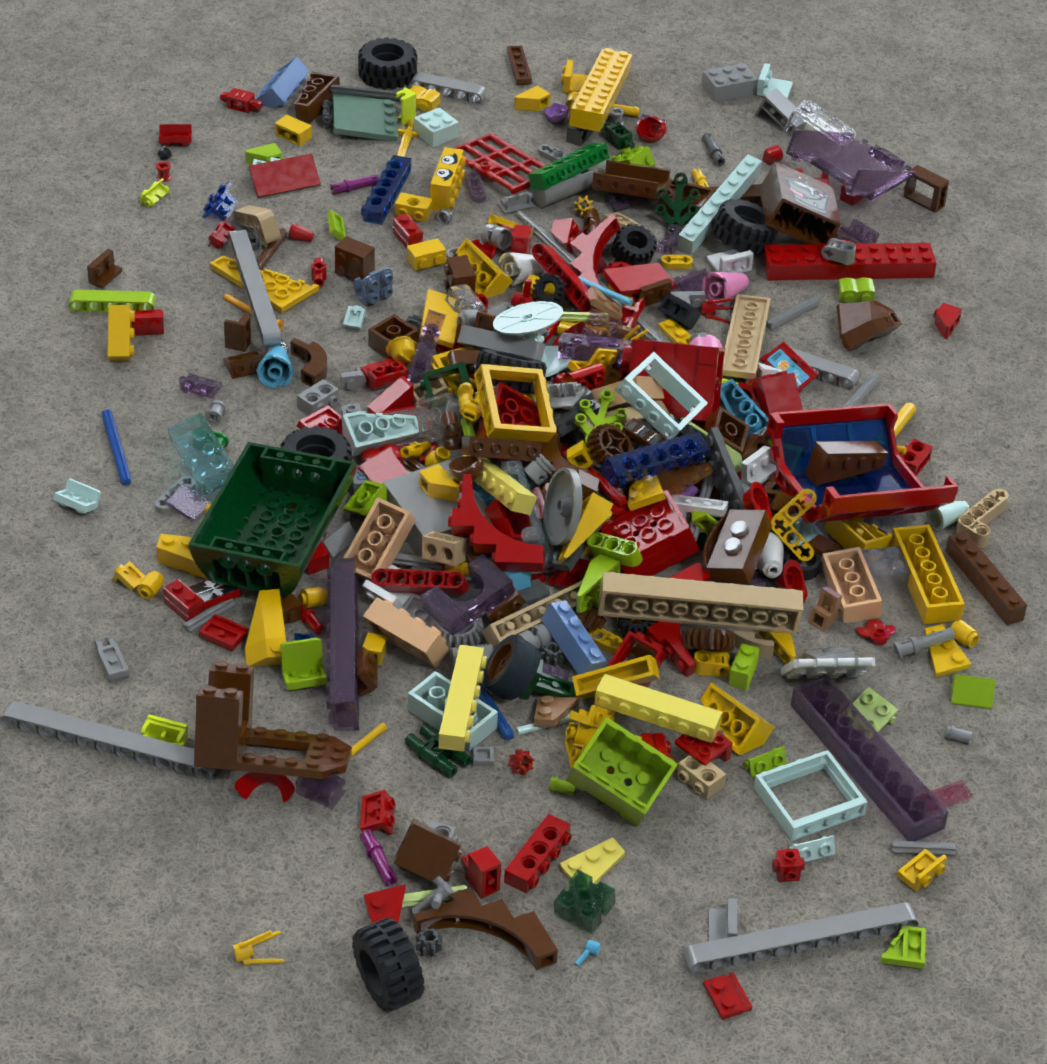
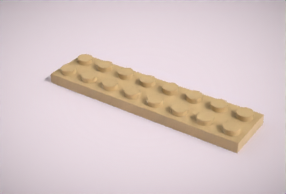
M736 295L725 345L723 376L744 379L756 378L771 298Z

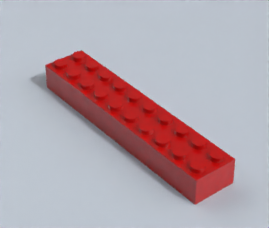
M925 242L855 243V261L851 265H844L840 262L825 259L821 251L827 244L764 245L762 260L767 281L839 280L842 278H934L937 264L931 244Z

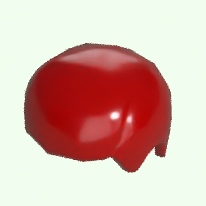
M478 239L471 241L490 259L495 257L496 248L493 245H490L488 242L480 244Z

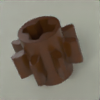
M592 606L591 610L585 611L581 618L585 619L582 624L593 631H596L597 627L602 629L607 620L603 618L604 616H598V608Z

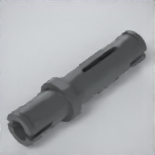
M705 133L702 136V140L710 152L711 159L715 161L717 166H723L725 159L722 156L721 149L717 147L712 135Z

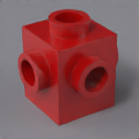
M798 849L776 851V857L772 859L773 872H776L778 882L800 881L801 870L805 869L804 858L800 857Z

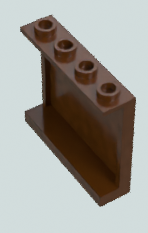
M607 160L606 169L603 174L593 173L592 189L656 199L658 197V190L664 188L669 181L671 170Z

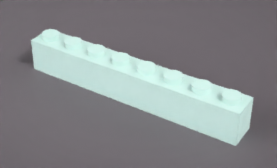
M747 154L679 233L678 249L692 254L713 230L712 224L720 205L726 200L740 199L758 178L761 171V160Z

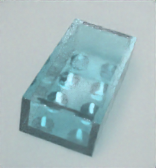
M200 412L167 428L171 443L195 479L203 495L205 496L221 488L234 464L202 413Z

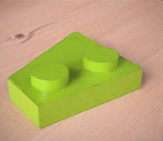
M904 925L899 931L898 936L890 943L886 953L882 954L881 963L924 969L926 928Z

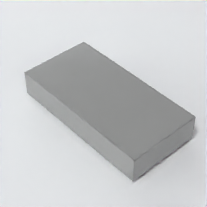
M346 522L323 539L321 542L328 551L329 558L335 557L353 542L356 532L350 522Z

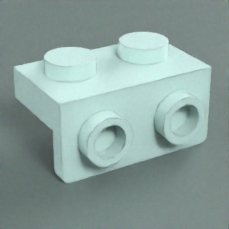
M70 478L67 480L64 490L54 493L53 500L59 502L64 507L76 509L78 513L86 514L98 507L101 492Z

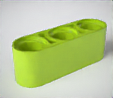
M598 532L591 534L587 539L594 557L603 554L621 560V565L629 567L638 566L642 562V555L637 544L633 541Z

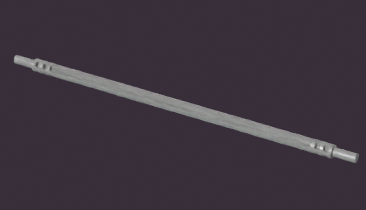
M521 210L518 211L517 216L524 224L532 227L531 230L547 246H551L571 267L570 263L575 257L535 220L528 217ZM598 279L600 285H601L602 287H604V288H607V287ZM611 298V301L617 303L622 310L625 304ZM640 317L638 318L635 327L640 325L638 329L640 332L649 329L644 334L645 337L652 341L666 342Z

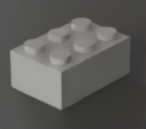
M745 63L703 71L702 87L714 102L757 93L758 79Z

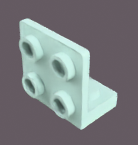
M764 63L758 79L757 95L764 96L778 89L788 99L793 82L771 78L770 64Z

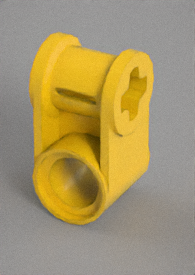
M706 650L695 652V674L716 677H728L730 675L729 653Z

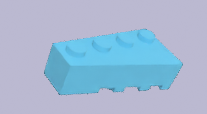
M733 379L723 383L720 397L728 412L750 426L748 434H759L764 428L767 429L769 418Z

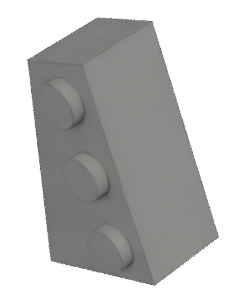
M778 89L764 95L755 113V116H761L766 119L765 122L777 125L776 128L790 136L804 130L809 121Z

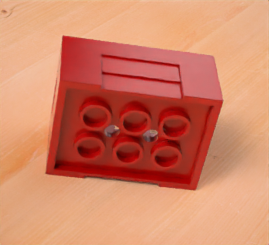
M668 490L663 491L666 499L629 511L617 518L614 517L603 523L600 528L603 534L630 540L637 544L642 555V562L635 567L620 564L624 574L653 576L700 551L689 525Z

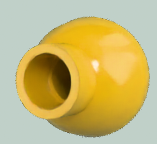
M442 446L431 451L426 456L425 467L450 460V451Z

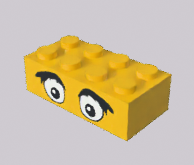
M444 147L430 183V198L433 199L434 211H440L444 208L450 210L455 206V198H458L459 189L462 187V180L465 179L466 171L463 170L466 157H464V150Z

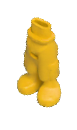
M466 382L461 384L457 391L459 412L464 418L476 421L482 415L479 396L477 393L472 398L474 388L472 384Z

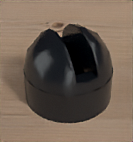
M163 146L158 151V158L160 160H167L172 156L171 151L166 146Z

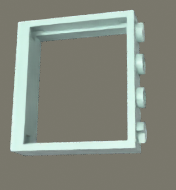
M655 352L634 369L615 389L669 442L708 403ZM643 370L652 376L690 412L679 424L632 381Z
M829 750L816 753L804 759H798L795 762L781 765L755 776L754 789L791 841L865 815L866 799ZM824 769L848 802L793 821L770 787Z

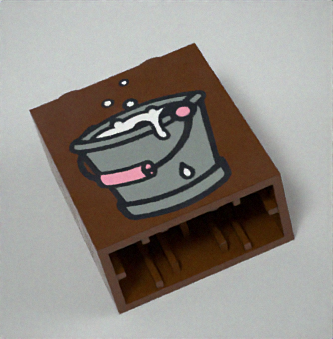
M776 161L774 162L759 188L766 225L810 245L827 244L828 240L834 237L841 226L833 187Z

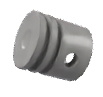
M541 453L539 458H535L536 461L533 460L524 468L525 472L539 486L549 477V474H553L552 471H556L553 465Z

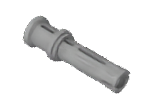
M952 627L922 637H909V640L900 643L894 642L893 646L898 659H902L903 656L908 654H918L924 648L954 640L955 634Z

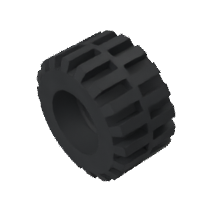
M624 225L618 230L611 247L612 256L616 257V262H628V265L632 266L649 264L657 248V240L654 239L655 235L650 233L651 230L645 229L643 225Z

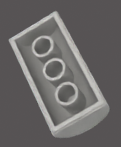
M587 169L546 190H532L530 187L527 188V191L533 194L531 201L539 208L592 188L593 173L598 172L596 169Z

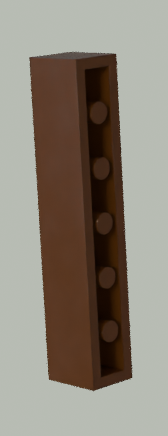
M962 531L949 535L946 552L1004 623L1008 626L1023 621L1027 604L967 532Z

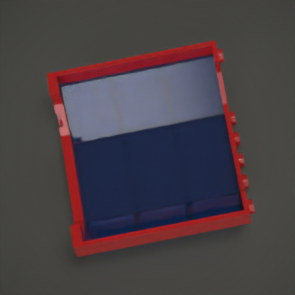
M890 403L775 412L769 415L767 435L771 436L773 447H770L771 461L776 464L775 482L783 493L793 497L803 489H811L816 494L815 504L801 516L806 524L929 512L954 503L958 493V486L950 476H946L943 486L924 487L898 455L894 432L898 413ZM876 441L888 452L882 469L818 486L804 474L816 442ZM805 493L803 495V501L799 502V500H797L796 503H798L802 509L805 508V506L802 505L805 501H812V499L810 498L812 496L811 493L809 495Z

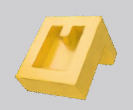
M129 561L125 566L121 564L116 568L112 581L115 583L120 580L132 592L137 588L145 575Z

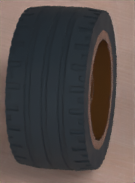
M510 635L506 637L494 649L488 659L486 669H484L483 685L506 700L510 701L519 697L527 689L538 670L541 658L540 650L519 636Z

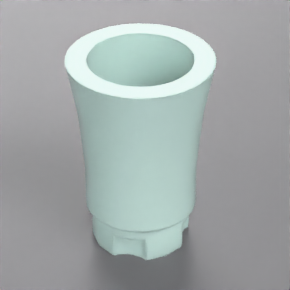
M954 501V503L927 512V521L936 531H940L958 522V518L969 509V505L966 501Z

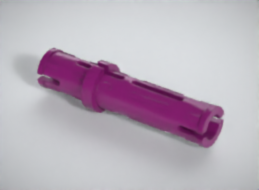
M374 174L353 180L345 179L343 182L330 184V190H334L332 194L345 191L351 192L354 189L379 184V178H376L378 175Z
M368 829V833L367 830H364L360 834V839L365 845L366 854L368 857H371L384 885L388 887V881L391 885L396 884L398 879L382 851V845L377 842L372 830Z

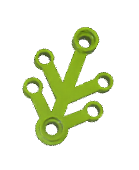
M605 389L600 393L599 403L601 405L598 416L590 408L591 402L589 400L582 399L579 403V409L586 414L594 425V429L600 424L608 423L611 425L614 423L615 428L620 426L622 431L623 425L617 421H624L627 416V411L624 408H619L616 410V414L605 418L608 406H611L614 402V394L609 389ZM579 413L575 416V424L580 426L585 433V443L587 445V438L592 430L586 423V416Z

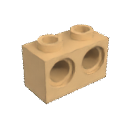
M432 531L422 536V558L429 560L431 563H444L447 567H457L458 564L466 559V539Z
M689 755L678 763L677 776L679 780L690 785L697 795H702L708 799L725 787L726 773L712 762L703 766Z

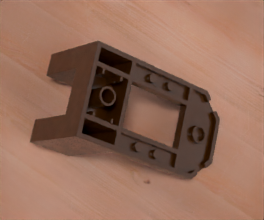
M225 661L212 663L209 669L208 686L200 687L196 695L194 766L314 779L328 778L329 773L335 771L337 774L346 772L352 755V747L335 736H329L325 733L317 735L308 734L305 731L287 732L285 729L267 730L264 727L252 728L254 666H249L245 663L228 664ZM247 744L308 750L304 760H298L295 757L277 758L274 755L257 756L254 753L244 754Z

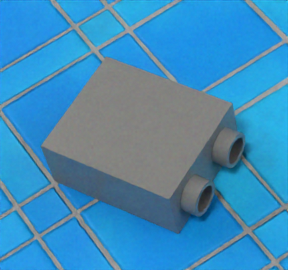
M451 460L438 463L451 476L449 472ZM429 467L383 481V484L387 487V502L411 512L416 519L405 540L417 556H422L423 535L432 531L452 535L451 527H448V516H452V508H457V501L428 497L419 487V471ZM473 489L474 500L481 514L485 516L484 509L487 508V505Z

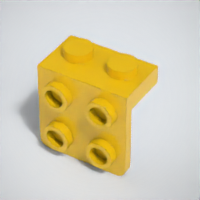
M567 60L566 66L563 65L561 83H564L563 92L566 93L580 92L588 75L573 74L574 60Z
M598 348L589 362L570 360L567 367L574 371L601 363L606 368V374L610 366L616 361L619 352L614 349Z

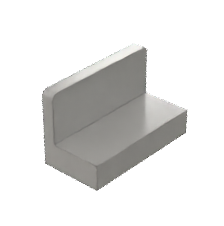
M728 898L727 909H709V941L737 936V899Z

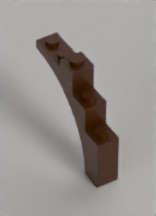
M471 887L452 893L450 902L442 903L438 909L431 908L414 914L413 928L417 934L423 932L425 928L472 929L486 932L513 945L529 959L536 970L557 963L558 949L534 911L513 918L503 899L489 902L482 906Z

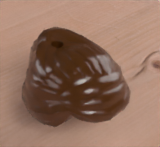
M476 455L459 457L449 463V472L452 479L458 484L463 482V474H471L472 481L480 477L484 463Z

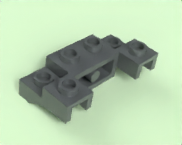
M582 386L581 391L585 390V393L573 408L567 410L556 408L553 410V420L559 438L580 428L575 424V416L579 413L586 416L579 409V403L582 399L589 400L591 402L590 408L595 415L598 414L600 404L594 399L592 392L587 387Z

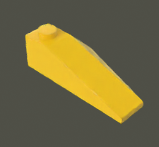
M594 492L582 502L577 530L572 540L567 545L562 546L557 560L558 564L565 561L604 521L607 522L612 515L610 510L613 503Z
M260 590L245 646L246 664L254 667L282 664L280 645L286 642L280 590Z

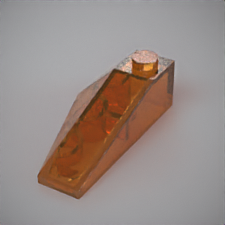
M710 463L690 466L685 470L679 468L658 472L656 475L663 491L668 490L670 495H679L684 492L683 490L686 488V485L696 484L711 474L713 469Z

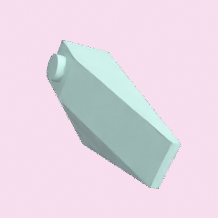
M366 411L342 415L343 436L351 445L352 457L361 455V452L366 449L379 448L390 443L394 444L422 433L419 422L414 415H382V413L378 412L376 414H369Z

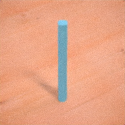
M579 277L588 288L593 285L605 296L632 306L633 300Z

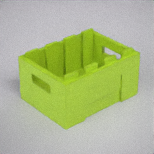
M606 717L572 767L566 781L583 792L584 790L620 813L619 816L638 827L678 763ZM608 767L613 768L614 773L608 774L606 769ZM624 780H631L632 785H625Z

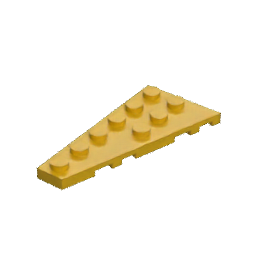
M221 256L210 262L212 270L244 289L234 259ZM268 269L260 270L270 303L280 313L285 312L319 291V285L317 284L311 286L305 284L304 280L299 279L295 281L289 279V276Z

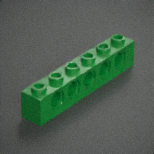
M591 143L529 173L531 189L546 190L609 159L607 144Z

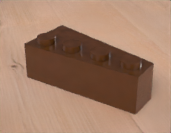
M312 71L311 77L306 81V86L302 88L303 92L299 94L294 103L296 119L311 123L323 111L322 102L324 100L332 102L333 94H331L330 88L331 85H340L339 76Z

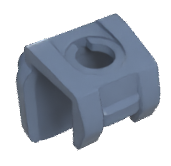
M384 268L377 272H370L363 280L360 277L354 280L355 295L366 307L389 298L393 294L392 270Z

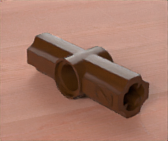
M595 208L586 209L583 230L589 234L602 222Z

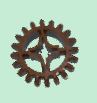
M600 424L590 432L587 438L586 447L589 448L587 453L592 455L591 459L596 461V465H601V468H606L608 472L613 471L616 473L624 470L635 457L634 452L636 449L633 447L634 443L630 441V436L625 434L626 431L622 432L620 430V426L615 428L614 424Z
M691 628L682 631L683 645L687 650L725 652L734 650L735 633L732 631Z

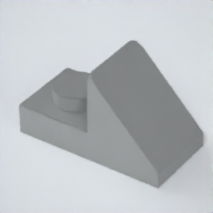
M705 291L670 292L671 297L690 308L702 307L706 296Z

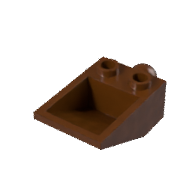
M669 179L663 189L667 191L668 196L675 202L677 185L674 179ZM687 183L683 187L682 202L690 196L692 189H697L701 196L690 205H696L700 210L716 192V189ZM695 192L692 196L695 197L698 193ZM659 197L652 199L657 201V205H664L667 210L666 212L671 217H674V211L664 200H661ZM689 206L681 212V216L688 212ZM693 208L691 212H695L696 208Z

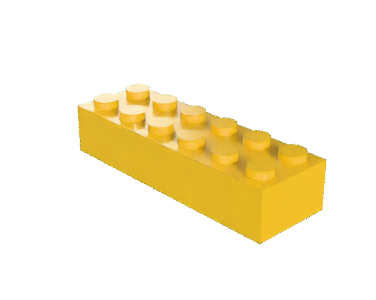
M930 524L893 528L892 535L894 536L890 547L923 624L961 620L965 603Z

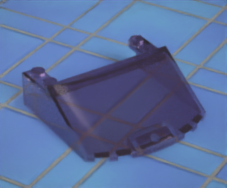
M795 129L786 154L791 156L792 160L800 162L802 159L846 185V194L850 196L860 195L870 201L875 200L915 175V171L911 170L912 167L910 165L904 166L905 161L879 145H868V140L863 139L862 142L854 139L855 135L851 133Z

